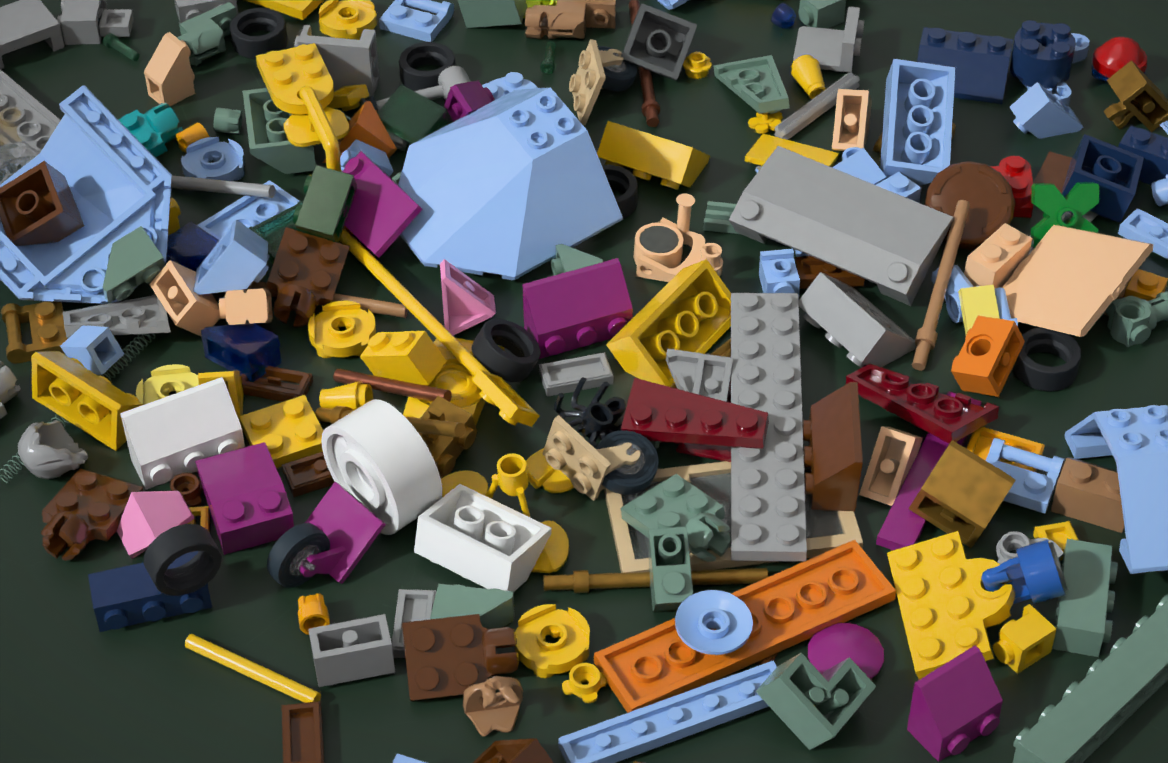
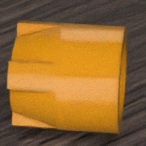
M196 123L176 134L180 149L187 153L186 148L190 144L207 138L209 135L202 124Z
M317 593L316 595L306 597L302 595L298 599L299 627L303 633L309 635V628L330 625L328 608L325 605L322 594Z

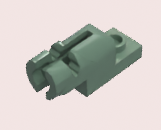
M230 2L179 24L181 36L177 38L185 41L191 52L189 57L191 65L197 66L203 60L226 51L224 37L231 35L230 24L237 15L236 7Z

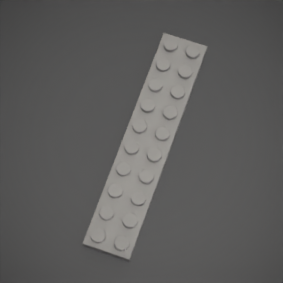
M731 293V358H733L731 403L767 412L769 418L764 449L731 446V561L806 562L807 544L798 293Z

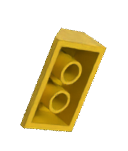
M607 121L597 152L599 158L606 160L605 165L634 169V176L650 181L651 176L662 178L661 185L676 190L679 189L680 185L690 188L710 159V155L693 147L611 121Z
M60 351L35 352L31 356L32 398L115 451L127 441L120 413L142 406L143 404L137 397L123 392L112 385L104 376L96 375L85 368L80 361L75 358H69Z

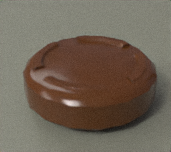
M971 161L951 164L939 172L928 187L925 206L952 217L959 200H966L970 203L959 248L976 249L1004 223L1011 224L1015 207L1011 185L1000 172L986 164ZM949 230L943 240L944 242L947 241Z

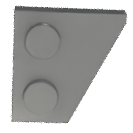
M667 348L666 362L677 389L727 402L733 358Z

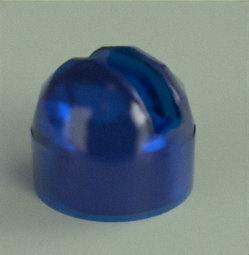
M783 2L775 9L771 17V23L783 29L789 28L795 22L796 13L792 7Z

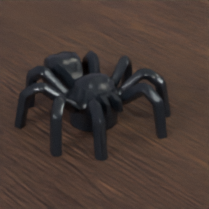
M582 377L572 395L571 406L577 411H564L561 409L564 398L563 393L558 394L554 410L562 419H565V417H580L568 422L571 427L579 424L577 432H581L583 438L588 437V442L596 448L598 436L602 440L606 434L621 430L622 424L619 426L614 424L624 413L626 403L619 397H612L605 404L599 403L610 385L605 381L588 407L577 404L578 396L587 380Z

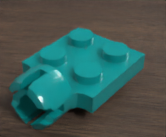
M161 103L148 110L145 114L140 113L136 109L118 119L154 157L168 151L165 143L177 138L176 134L183 131L182 127L178 128V116L167 103Z

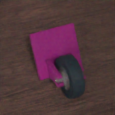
M334 482L307 521L292 527L277 540L269 553L267 570L273 579L288 588L305 583L315 574H330L336 581L343 584L386 524L343 486Z

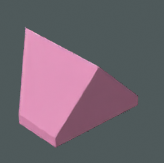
M444 259L440 263L444 327L453 336L490 319L496 314L493 294Z
M179 491L131 492L117 533L129 556L133 559L146 551L150 543L161 533L172 527L187 524L195 518Z

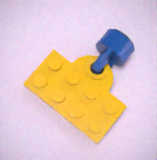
M959 531L887 552L914 669L919 680L974 645L981 650L985 661L994 659L986 628L1000 624L1010 617L1012 604L1032 599L1033 604L1066 595L1065 591L1068 590L1053 542L1049 543L1047 539L1017 548L1018 557L1009 559L1002 564L985 558L967 559Z

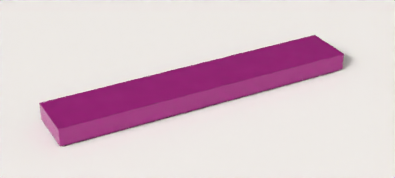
M948 391L947 395L955 398L956 393ZM971 398L972 404L981 406L982 401ZM928 432L879 531L876 545L896 550L918 543L927 520L909 510V507L949 443L940 440ZM968 435L958 440L956 443H958L961 446H964Z

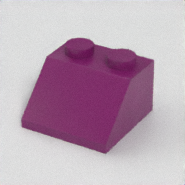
M976 645L914 683L907 730L938 762L950 754L957 755L968 746L969 742L978 736L989 735L997 728L1000 722L999 716L1003 700L982 652Z

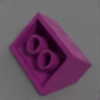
M618 258L522 284L524 329L539 344L541 352L539 359L612 339L633 318V307Z

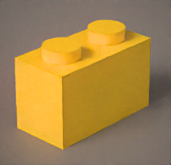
M426 331L378 332L370 338L368 346L360 356L374 376L420 385H430L447 361Z

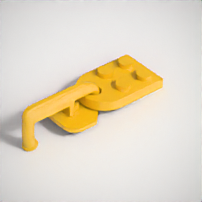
M303 44L294 48L270 51L266 54L257 55V67L273 103L280 110L292 114L283 125L288 141L298 147L322 144L326 154L327 168L342 172L338 139L344 138L349 133V123L342 111L327 107L334 97L333 80L316 44Z

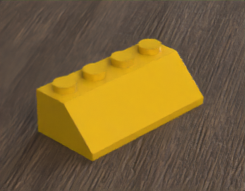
M707 259L685 267L606 346L625 372L641 380L670 387L675 382L666 362L667 348L705 354L731 327V292Z

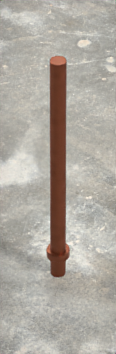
M631 0L629 2L632 25L640 8L638 0ZM638 66L644 101L642 114L646 117L649 127H656L659 124L660 105L655 100L651 71Z

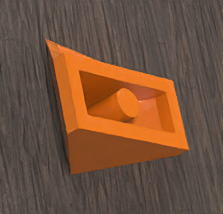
M366 101L348 122L349 133L344 138L338 139L340 158L342 153L351 146L355 139L386 152L388 159L397 150L371 101Z

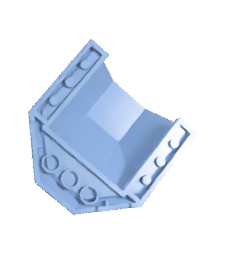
M84 85L59 104L61 111L65 115L41 153L0 184V187L41 162L46 161L65 175L84 227L59 242L15 246L6 236L0 219V280L19 300L109 304L105 299L103 283L112 244L142 226L164 257V263H166L172 174Z
M551 87L514 90L409 145L398 183L423 209L400 236L424 266L437 268L445 259L465 273L483 275V272L502 275V279L516 280L555 258V245L564 244L573 248L623 220L587 129Z
M1150 405L1140 408L1094 412L1065 432V440L1076 459L1113 455L1116 461L1126 539H1121L1119 551L1130 574L1168 570V405Z

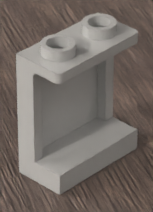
M19 0L0 7V70L4 69L3 54L44 39L53 51L64 48L60 24L41 0Z
M304 25L300 36L297 35L295 38L294 47L303 44H316L333 80L334 92L343 86L366 84L369 96H374L380 79L376 31L363 29L360 40L312 36L311 25Z

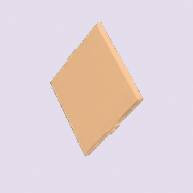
M1053 225L1026 259L1022 260L1002 287L1006 291L1011 318H1017V321L1084 337L1111 302L1115 301L1125 288L1126 283L1153 251V244Z

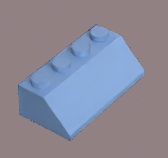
M893 59L886 79L880 169L886 175V179L900 172L918 186L931 183L939 172L950 166L955 67Z

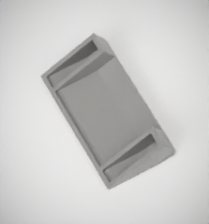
M777 146L745 188L729 218L737 233L765 244L767 238L862 277L876 283L881 294L911 306L954 220L948 214L780 146Z

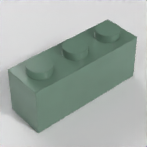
M1067 538L1061 568L1068 590L1065 591L1066 595L1060 596L1057 599L1054 626L1057 629L1052 649L1099 657L1102 642H1110L1113 621L1106 619V613L1112 614L1115 591L1108 589L1109 584H1115L1118 562L1111 561L1112 546Z

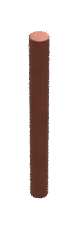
M336 369L333 375L334 381L338 383L350 384L362 381L363 384H370L373 390L428 401H434L437 396L449 402L452 398L450 390L364 373Z

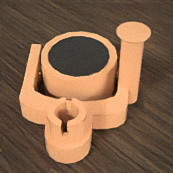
M685 193L676 197V202L679 204L677 224L662 217L660 222L644 225L636 232L633 256L637 265L636 277L669 282L683 268L705 259L709 261L719 277L722 275V248L716 243L705 244L704 236L689 230L691 208L695 203V198L692 195ZM683 244L689 245L692 248L691 252L681 264Z

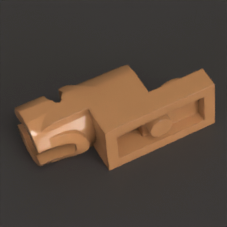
M557 0L556 6L535 5L527 7L525 15L527 30L525 36L526 38L540 39L544 35H547L548 39H584L586 27L615 29L616 0Z

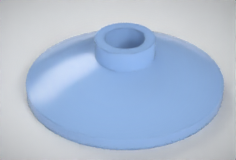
M706 590L692 594L680 604L675 616V627L681 640L695 651L709 655H722L739 649L747 642L752 632L753 619L747 605L738 597L724 591Z

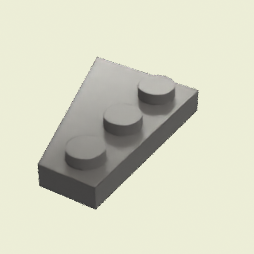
M156 295L63 312L67 338L72 336L83 325L109 327L113 335L170 332L167 312Z

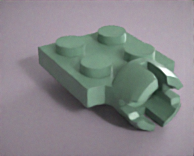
M678 474L671 476L621 507L622 519L648 538L649 529L687 526L689 551L702 561L713 562L716 560V557L706 550L707 548L722 557L731 543L730 533L728 532L730 527L722 521L725 518L724 506Z

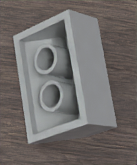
M822 272L818 274L799 300V307L806 312L803 316L805 320L818 329L823 327L827 331L825 337L839 348L844 346L849 351L846 356L860 367H864L865 364L883 367L915 350L917 347L914 339L854 287Z

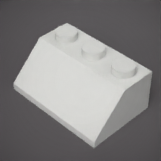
M222 377L120 413L131 461L146 490L171 481L178 474L197 472L196 460L245 448L242 428Z
M459 484L418 516L414 552L486 589L496 588L514 592L527 581L551 535L552 528Z

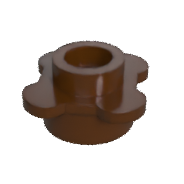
M181 473L171 480V491H179L189 507H197L201 504L200 495L204 489L200 478L191 473Z

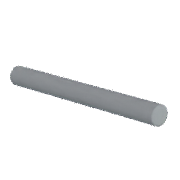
M173 175L171 181V188L267 198H273L276 192L273 185Z

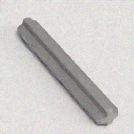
M852 72L847 73L774 128L775 137L786 140L790 139L837 103L838 89L856 90L859 87L860 81L858 75L855 76Z

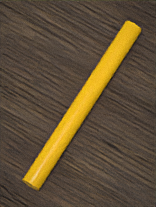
M190 634L186 638L185 648L303 703L317 702L321 699V693L201 637Z

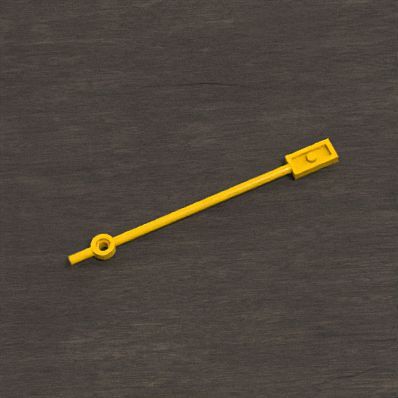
M344 225L338 243L341 242L343 245L350 246L349 251L474 376L472 381L482 390L479 393L480 396L488 403L498 406L501 409L499 415L510 424L516 425L519 422L532 427L540 415L501 377L491 374Z

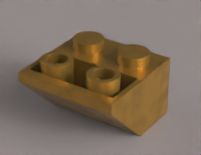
M952 440L910 505L909 510L947 534L959 531L963 544L972 548L1016 479Z

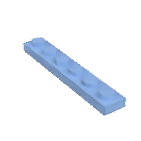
M770 661L559 737V749L566 763H616L769 707L756 693V690L777 666L774 661Z

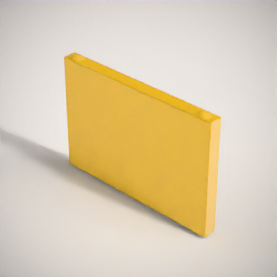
M762 134L745 155V162L763 166L777 146H780L832 167L837 161L839 153Z

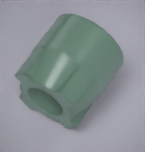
M217 107L214 114V131L240 134L243 124L242 110Z

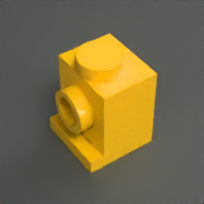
M1029 604L1024 607L1020 619L1017 621L1014 619L1010 620L1001 628L999 641L993 644L994 654L999 661L1007 664L1018 674L1051 653L1057 628Z

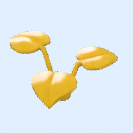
M544 448L531 455L526 461L518 454L502 456L497 462L498 474L492 475V484L489 490L486 479L478 472L458 471L441 478L442 497L457 485L462 484L492 499L499 485L501 490L507 495L518 496L522 513L530 517L524 491L528 487L529 482L535 489L543 486L550 493L566 492L574 488V486L563 472L549 465L542 454ZM550 520L543 521L541 523L551 527L552 531L531 572L552 573L558 571L566 563L569 554V540L565 530L559 524Z

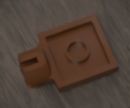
M286 227L266 288L272 289L278 294L273 308L275 317L282 323L287 324L291 310L296 311L297 315L293 327H303L308 325V321L313 316L318 305L332 303L350 246Z
M79 469L42 510L43 522L47 523L41 531V534L44 536L42 538L43 547L55 558H58L69 547L70 549L62 557L63 561H68L76 558L90 541L94 539L108 541L118 529L131 492H143V487Z
M479 614L402 623L410 701L464 695V690L473 684L483 683L493 675L513 673L518 669V652L496 654V649L515 647L517 639L514 629L510 627L484 628L480 622Z

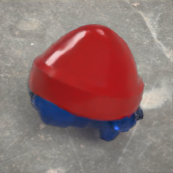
M1114 37L1094 51L1091 66L1092 76L1098 80L1107 81L1131 60L1145 74L1148 64L1147 55L1132 38Z

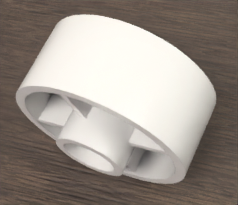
M373 399L324 429L321 439L322 450L333 480L343 486L386 524L380 533L386 535L394 534L417 519L418 516L442 498L440 474L427 445L408 419L389 403Z

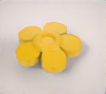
M757 112L756 117L748 120V126L755 129L756 133L759 134L767 133L769 129L775 130V126L781 123L782 113L769 114L766 112L759 114Z

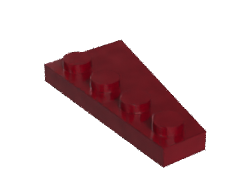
M868 364L846 376V384L849 382L858 383V395L862 398L868 399L888 412L894 413L914 426L933 434L949 444L952 440L957 442L998 418L999 406L987 402L984 407L972 404V397L957 393L954 398L939 393V386L927 382L925 384L909 383V376L876 365Z
M634 378L621 430L639 433L649 441L764 449L769 418L768 413Z

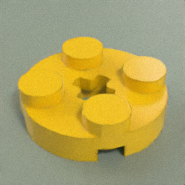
M370 0L326 1L319 9L321 33L333 38L360 40L363 29L373 30L377 26V14L374 4Z
M354 301L328 303L322 306L323 312L319 313L316 317L313 313V316L308 321L309 340L316 349L317 355L321 358L361 356L368 346L370 338L376 334L373 313L369 309L367 313L361 309L359 303ZM339 327H346V330L339 331Z
M544 604L528 610L519 619L518 627L514 631L517 639L514 649L515 652H518L521 663L527 668L532 669L536 676L550 678L554 674L568 672L575 665L588 659L590 628L586 619L578 611L569 607L568 611H565L563 609H556V604ZM551 635L553 638H561L559 642L547 643L545 636Z

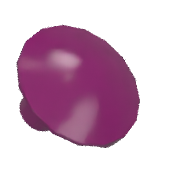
M837 623L815 633L808 644V659L821 675L829 668L850 657L872 681V678L879 673L884 663V649L879 639L868 629L853 623Z

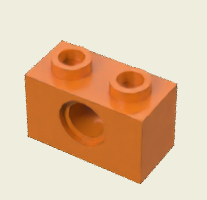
M977 316L972 328L966 334L965 343L959 355L954 358L951 372L962 391L999 397L1025 343L1015 321Z

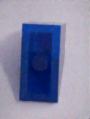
M190 221L168 236L165 265L171 260L196 272L197 268L219 240Z
M256 324L205 327L201 330L205 358L229 371H240V376L242 374L246 375L247 380L250 382H254L266 374L265 368L268 366L276 367L282 363L278 335Z

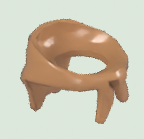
M494 676L483 683L473 684L464 690V712L473 722L481 736H487L493 730L505 733L513 731L523 699V688L520 681L516 678Z

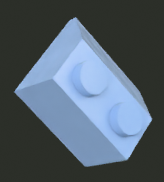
M235 220L197 268L193 291L198 295L247 289L253 280L258 283L269 268L266 265L269 259L268 242L241 222Z

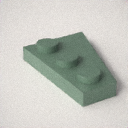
M772 55L713 65L714 76L759 114L766 112L773 114L790 108L789 97Z

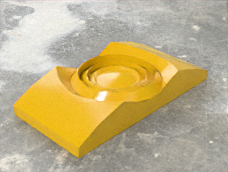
M436 338L434 344L447 361L430 385L425 386L450 390L452 393L450 402L472 414L476 425L486 401L479 394L482 390L472 381L474 376ZM456 338L473 355L471 347L474 341ZM408 397L403 415L420 418L433 401Z

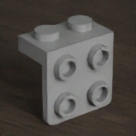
M848 7L844 30L800 27L793 61L802 55H811L819 61L820 69L832 70L834 72H852L854 56H860L865 20H859L860 8Z

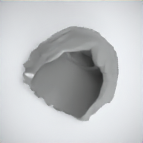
M54 420L51 423L36 422L31 424L22 434L18 443V454L21 461L34 476L48 480L60 477L69 470L78 469L88 459L87 452L82 448H78V443H74L72 437L64 430L62 423L58 420Z

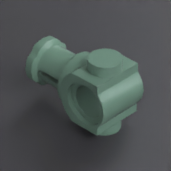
M1168 291L1158 293L1156 298L1149 301L1134 296H1127L1112 301L1106 309V314L1109 316L1107 327L1110 329L1112 338L1117 342L1125 344L1127 347L1145 342L1149 338L1151 330L1155 329L1157 322L1162 320L1168 321Z

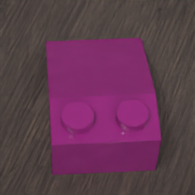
M360 151L356 157L347 162L342 171L343 173L354 175L357 184V190L345 226L379 258L423 209L384 170Z
M265 442L195 461L224 555L278 540L285 532L294 527L293 512L284 485Z

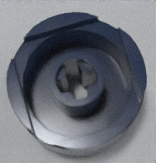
M1032 20L1023 22L1014 38L1010 63L1012 76L1015 78L1018 75L1023 79L1022 84L1028 87H1032L1038 82L1044 88L1051 89L1057 87V83L1062 80L1065 83L1070 77L1076 41L1070 33V27L1064 23H1038Z

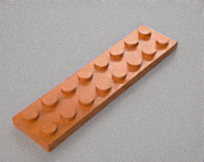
M854 539L806 560V562L797 564L731 593L747 605L753 619V627L749 639L742 647L731 653L709 655L690 648L679 637L674 618L594 653V664L602 672L608 685L624 709L629 713L714 682L805 641L826 627L837 623H845L894 601L896 590Z

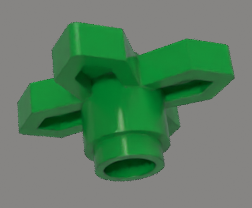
M1077 182L1065 197L1052 183H1034L1032 185L1031 203L1043 212V219L1031 228L1032 248L1036 247L1053 225L1098 233V228L1085 219L1083 215L1099 203V184L1095 182ZM1066 212L1065 217L1062 219V214Z

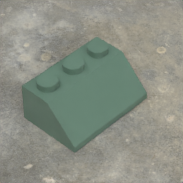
M267 88L242 91L250 154L284 174L314 171L316 163L313 145L307 147L294 146L288 141L284 132L283 125L292 114L284 112L275 106Z

